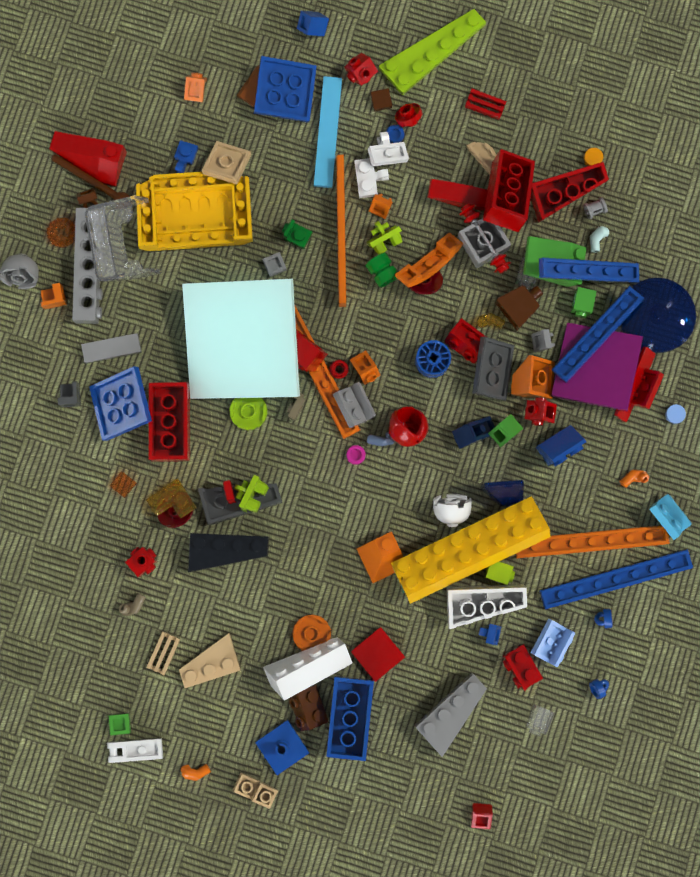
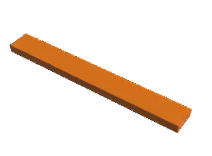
M337 155L339 306L346 307L344 155Z
M295 306L296 329L314 342ZM323 360L315 372L310 370L308 372L341 436L345 439L359 432L360 428L358 425L349 428L333 396L335 392L339 391V388Z
M660 525L554 535L516 553L515 557L517 559L670 543L668 532Z

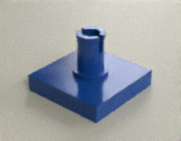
M286 720L255 742L276 775H279L310 753L289 720Z

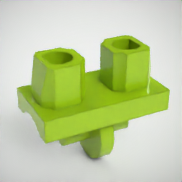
M376 221L374 223L376 228L371 230V234L374 236L379 233V235L366 241L368 246L373 248L379 255L387 251L383 243L385 240L389 239L392 246L403 242L399 233L402 230L399 226L395 225L384 231L389 227V224L386 222L381 225L379 221Z
M256 475L253 476L250 484L244 480L241 486L235 485L234 487L238 491L235 498L241 500L239 504L241 510L247 512V510L258 512L261 502L253 499L255 493L265 496L269 489L268 485L262 482Z

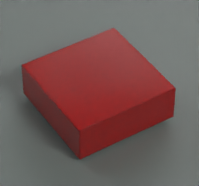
M223 481L227 502L229 504L236 503L231 481Z

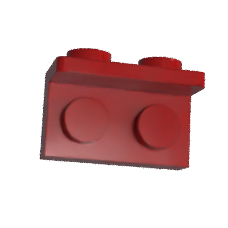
M461 318L444 342L466 360L475 364L478 358L480 339L486 336Z
M524 644L503 655L505 660L502 662L507 671L511 670L515 677L512 680L518 689L521 688L525 691L528 687L543 679Z

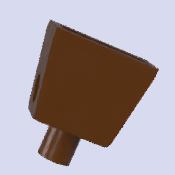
M522 285L499 297L495 304L515 330L518 331L540 307L536 300L543 293L538 286L528 291Z

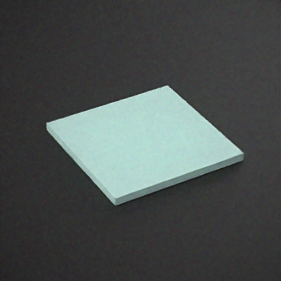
M293 279L182 284L190 399L300 396Z

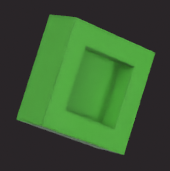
M129 713L109 715L110 735L131 733Z

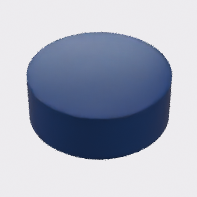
M391 125L386 130L389 135L390 144L403 141L404 130L401 126Z

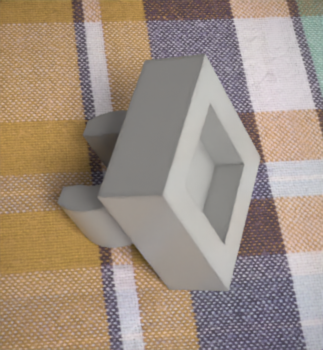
M549 329L531 334L534 352H542L555 346V343H551L550 337L554 335L549 332Z

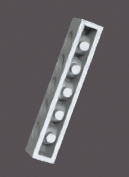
M76 208L72 320L76 324H99V319L102 318V308L99 307V300H102L103 297L102 288H100V281H103V270H100V263H103L104 254L101 251V244H104V233H101V226L105 224V217L99 208ZM88 226H95L92 232H86ZM88 244H94V248L91 251L85 250ZM92 262L94 264L92 269L85 270L87 263ZM87 281H93L91 288H84ZM91 299L92 305L84 307V302Z

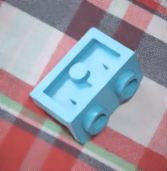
M669 494L659 499L649 509L673 540L678 538L682 531L692 524Z

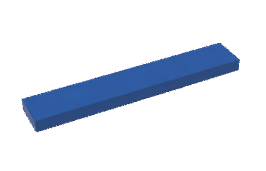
M540 258L539 278L638 283L639 263Z
M629 286L555 365L552 371L567 383L639 306L644 297Z

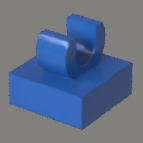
M490 624L489 629L480 627L479 635L487 637L486 643L498 646L502 627Z

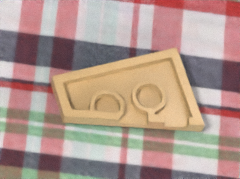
M230 633L179 669L184 688L241 670Z

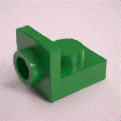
M291 219L290 223H286L282 230L285 241L303 250L313 234L312 231L296 224L293 219Z

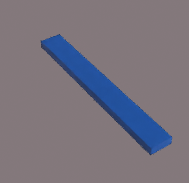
M688 549L539 590L544 609H549L692 569L693 565Z

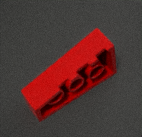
M604 162L532 183L531 200L538 223L607 182L609 178Z

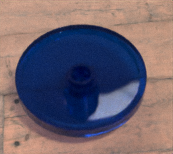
M649 278L634 285L632 288L643 296L644 300L620 325L623 333L643 336L641 350L645 346L654 353L670 352L681 346L692 334L696 323V309L689 293L678 283L665 278Z

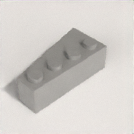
M470 673L414 725L441 757H443L487 690L473 673Z

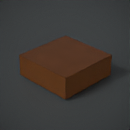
M389 88L370 92L374 112L392 108Z

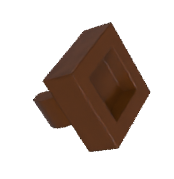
M95 187L77 193V200L79 205L83 204V208H88V202L94 203L95 208L98 207Z

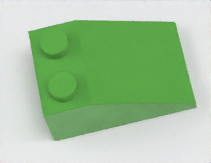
M529 236L527 238L523 274L565 287L582 285V280L539 278V259L585 260L586 247L570 242Z

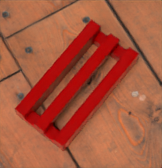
M471 89L465 108L500 120L507 101ZM472 101V102L478 103V104H480V105H482V106H485V107H487V108L489 107V108L494 109V110H497V111H499V112H498V113H495V112H493V111H490V110H487V109H485V108L479 107V106H477V105L471 104L470 102Z

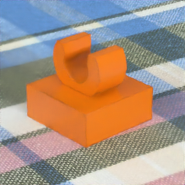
M375 194L369 212L386 219L393 203L392 199L383 198V194Z

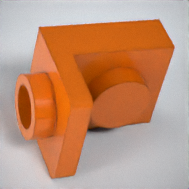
M192 72L191 75L186 76L184 100L204 101L207 78L202 77L203 74Z
M366 350L350 359L352 366L359 374L364 385L373 382L380 376L376 364Z

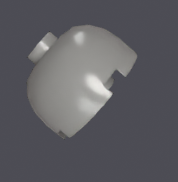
M15 254L9 256L2 263L0 280L7 286L12 287V284L19 285L18 289H31L38 282V266L27 255Z

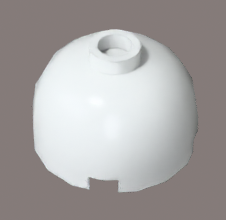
M447 494V498L441 499L440 495L433 499V510L436 518L442 523L447 524L448 527H457L459 523L466 521L471 513L472 499L469 498L467 500L466 495Z

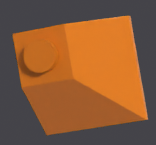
M529 355L512 375L511 394L527 398L552 399L551 394L554 383V372L552 369L555 367V362Z
M392 531L357 548L372 583L394 574L391 563L403 558Z

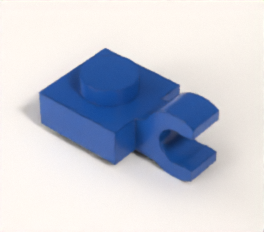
M180 140L174 156L175 160L178 161L175 167L176 173H185L187 164L193 165L199 149L197 145Z

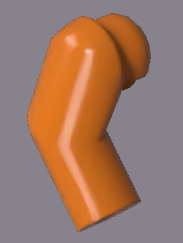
M187 764L181 767L182 777L197 781L211 772L207 764L197 770L192 769Z

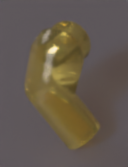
M493 313L481 315L477 319V324L481 328L494 325L501 329L506 322Z

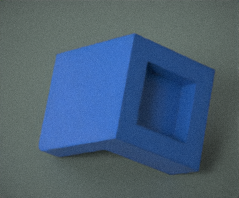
M301 11L297 29L306 35L325 36L329 18L319 12Z

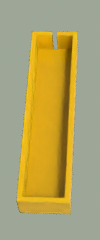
M531 496L392 562L391 565L411 604L550 538V528Z

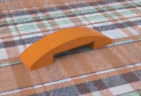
M449 232L436 242L435 249L414 265H406L395 274V277L407 287L420 284L444 267L460 250L463 243Z

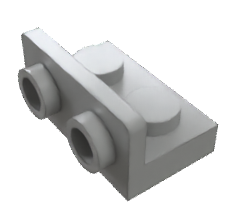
M360 382L333 394L349 428L365 423L376 416Z

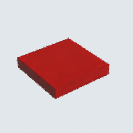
M381 627L351 651L375 682L405 658Z

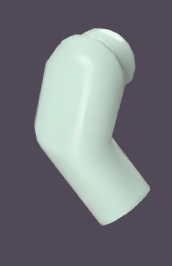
M600 226L590 235L591 253L600 252V240L608 237V228Z

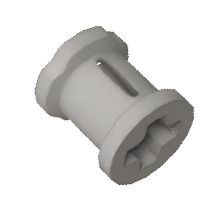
M599 197L595 202L583 205L589 220L597 214L608 212L603 197Z

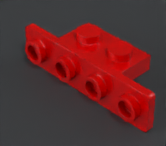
M645 346L639 355L628 411L616 409L614 414L623 422L628 421L634 406L650 409L664 376L662 372L650 369L656 354Z

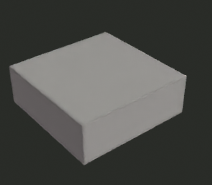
M280 252L262 259L269 277L287 271Z

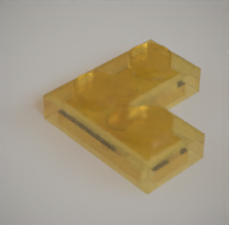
M178 478L146 499L156 516L173 506L179 517L183 518L197 508Z

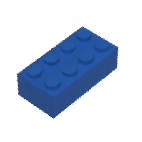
M335 676L326 757L366 761L374 680Z

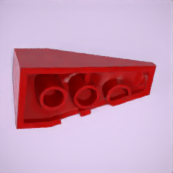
M58 131L54 132L49 148L98 181L113 187L117 186L127 153L124 145Z

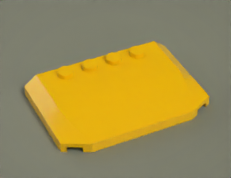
M202 172L158 174L149 177V180L142 184H136L138 247L141 250L161 251L245 245L253 241L250 183L247 176H241L236 185L202 174Z

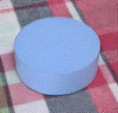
M677 404L668 407L665 412L667 421L672 424L682 422L686 416L685 409Z

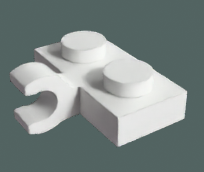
M380 132V137H377L378 145L369 146L368 148L372 167L405 163L409 160L405 143L390 144L388 132Z
M370 158L354 160L359 199L374 197L375 194L378 195L376 181L389 180L388 169L375 172Z

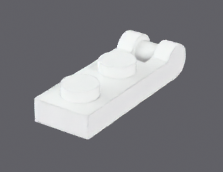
M162 738L107 742V749L110 751L108 763L163 759ZM117 748H122V755L117 754Z

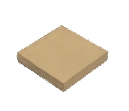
M216 141L202 168V174L237 185L251 157V151Z

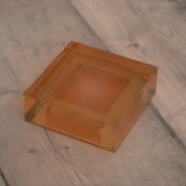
M121 471L110 487L126 498L137 482Z

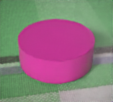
M358 445L351 446L347 450V460L353 465L361 464L365 460V450Z

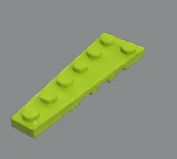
M473 9L379 65V70L404 95L486 25V21Z

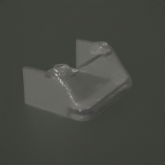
M134 195L92 205L87 208L85 218L95 274L100 281L131 280L162 273L161 269H143L139 261H128L121 224L128 223L132 219V206L149 202L148 198Z

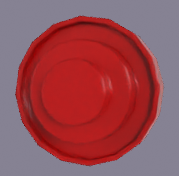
M417 103L405 104L396 112L395 120L399 126L413 127L422 117V109Z

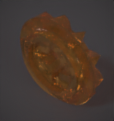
M65 217L56 218V220L51 221L47 228L49 241L57 247L71 245L75 241V224ZM57 227L60 229L66 228L64 231L67 237L63 235L57 236L59 234Z

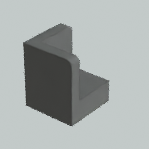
M73 381L72 384L60 385L61 397L58 398V406L62 408L81 406L80 384L77 381Z

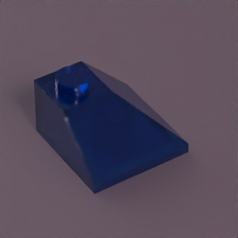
M524 481L483 483L481 490L501 507L508 508L523 500Z

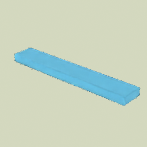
M323 77L314 187H333L342 78Z

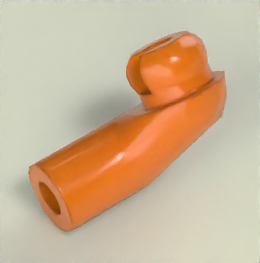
M633 469L619 482L623 487L627 488L632 482H648L649 475L643 470Z

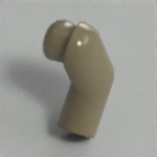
M137 593L133 602L123 603L119 606V612L124 616L137 614L146 597Z

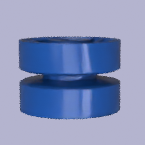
M437 340L423 343L415 357L417 370L427 378L442 376L447 371L451 362L449 348ZM431 356L436 359L434 363L430 359Z

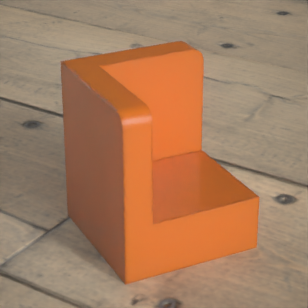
M60 283L52 284L53 288L41 291L43 301L41 302V307L45 310L67 305L64 288Z

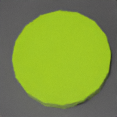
M234 398L229 408L233 423L243 430L259 428L265 422L268 414L267 405L262 398Z

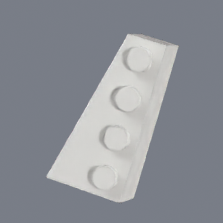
M525 585L447 587L449 629L527 607V587Z
M337 637L266 665L263 669L271 687L285 701L352 664V660L345 643Z

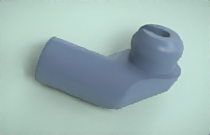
M386 432L385 437L368 435L367 438L368 444L376 446H387L395 443L390 437L389 432Z

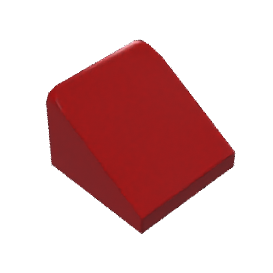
M473 803L471 828L491 829L493 816L491 804Z

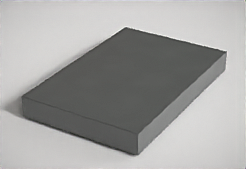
M481 337L473 394L506 401L514 345L488 337Z

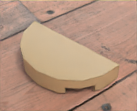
M472 142L466 145V148L490 175L491 165L496 157L494 149L489 144Z

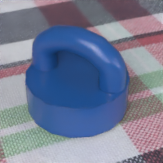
M603 609V612L595 615L594 620L597 625L605 626V628L613 627L610 609ZM604 617V621H600L599 618Z
M595 679L591 681L589 687L592 694L597 699L605 697L606 691L609 688L608 680L599 681Z

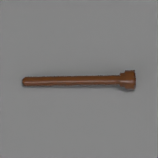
M52 155L51 160L112 197L119 207L124 209L128 205L131 196L127 193L116 192L58 155Z

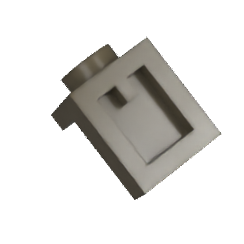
M301 393L299 397H290L296 402H291L287 409V413H289L288 418L294 422L306 403V399L303 398L304 395Z

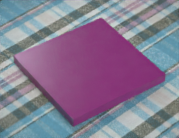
M567 323L559 361L591 327ZM614 331L567 383L557 375L555 376L551 396L628 411L643 336Z

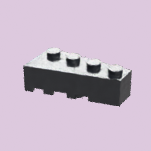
M190 533L188 572L268 557L269 537Z

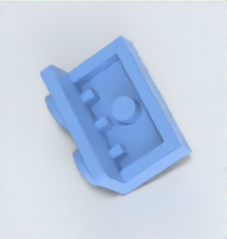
M548 618L531 654L558 667L573 641L575 632Z

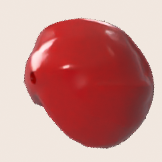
M412 406L400 407L391 414L388 432L390 437L401 446L413 447L424 440L428 433L429 424L423 412Z

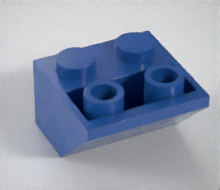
M569 425L536 448L548 466L551 464L557 466L568 459L566 457L567 454L573 456L584 449L582 445L586 443V440Z

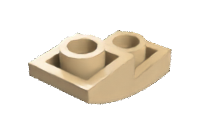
M242 772L233 788V792L249 798L252 802L268 809L271 808L278 793L277 789Z

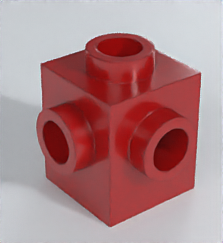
M363 53L350 59L349 63L344 66L348 72L346 74L348 79L352 83L355 82L361 86L368 83L378 72L371 58Z
M536 397L535 400H527L524 419L532 421V425L543 426V423H554L557 404Z
M137 547L130 553L131 557L125 562L137 577H141L145 573L147 575L156 568L155 564L158 561L155 559L157 555L150 547L148 549L146 547L141 549ZM143 557L145 559L144 564L141 563Z

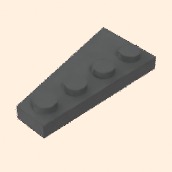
M277 483L267 484L269 489L265 496L255 493L253 499L261 502L258 510L283 503ZM233 486L234 494H235V497H236L238 491H236V490L234 489L235 486ZM222 487L211 489L198 488L209 526L253 512L249 510L247 512L242 511L239 507L241 500L235 498L236 503L229 504Z

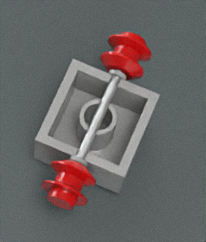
M469 203L461 208L462 212L459 215H464L466 217L464 223H471V225L459 231L457 237L463 243V247L476 269L491 261L490 266L495 265L496 267L494 272L502 274L510 268L508 265L511 262L505 261L507 255L503 253L510 249L511 243L500 226L483 221V218L478 220L481 212H475L476 204L471 205Z

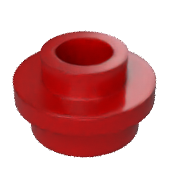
M336 360L330 365V373L334 378L342 379L348 374V365L343 360ZM337 367H342L343 371L341 373H337L335 369Z

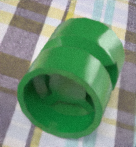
M386 252L377 255L365 265L370 274L375 275L374 279L379 288L385 287L397 279L395 274L398 271L396 267L390 266L392 261Z

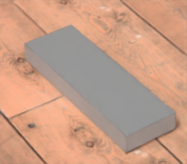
M138 333L81 344L85 364L142 353Z

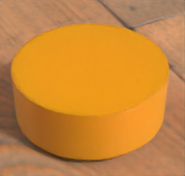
M590 148L584 155V162L587 166L603 161V153L598 148Z

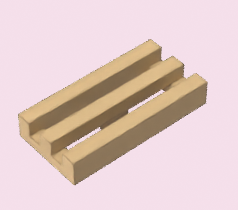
M162 632L146 668L165 675L181 639ZM165 637H167L168 639L158 659V662L156 666H153V663L160 650L163 640ZM174 640V645L162 670L160 665L171 641Z

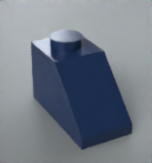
M488 416L470 422L452 431V434L459 449L491 437L488 433L495 426L491 417Z

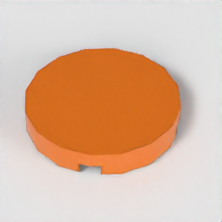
M306 615L294 625L293 640L302 651L327 642L331 638L330 626L321 616Z

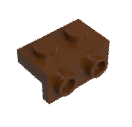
M317 685L308 687L289 698V704L296 717V725L301 732L329 722Z

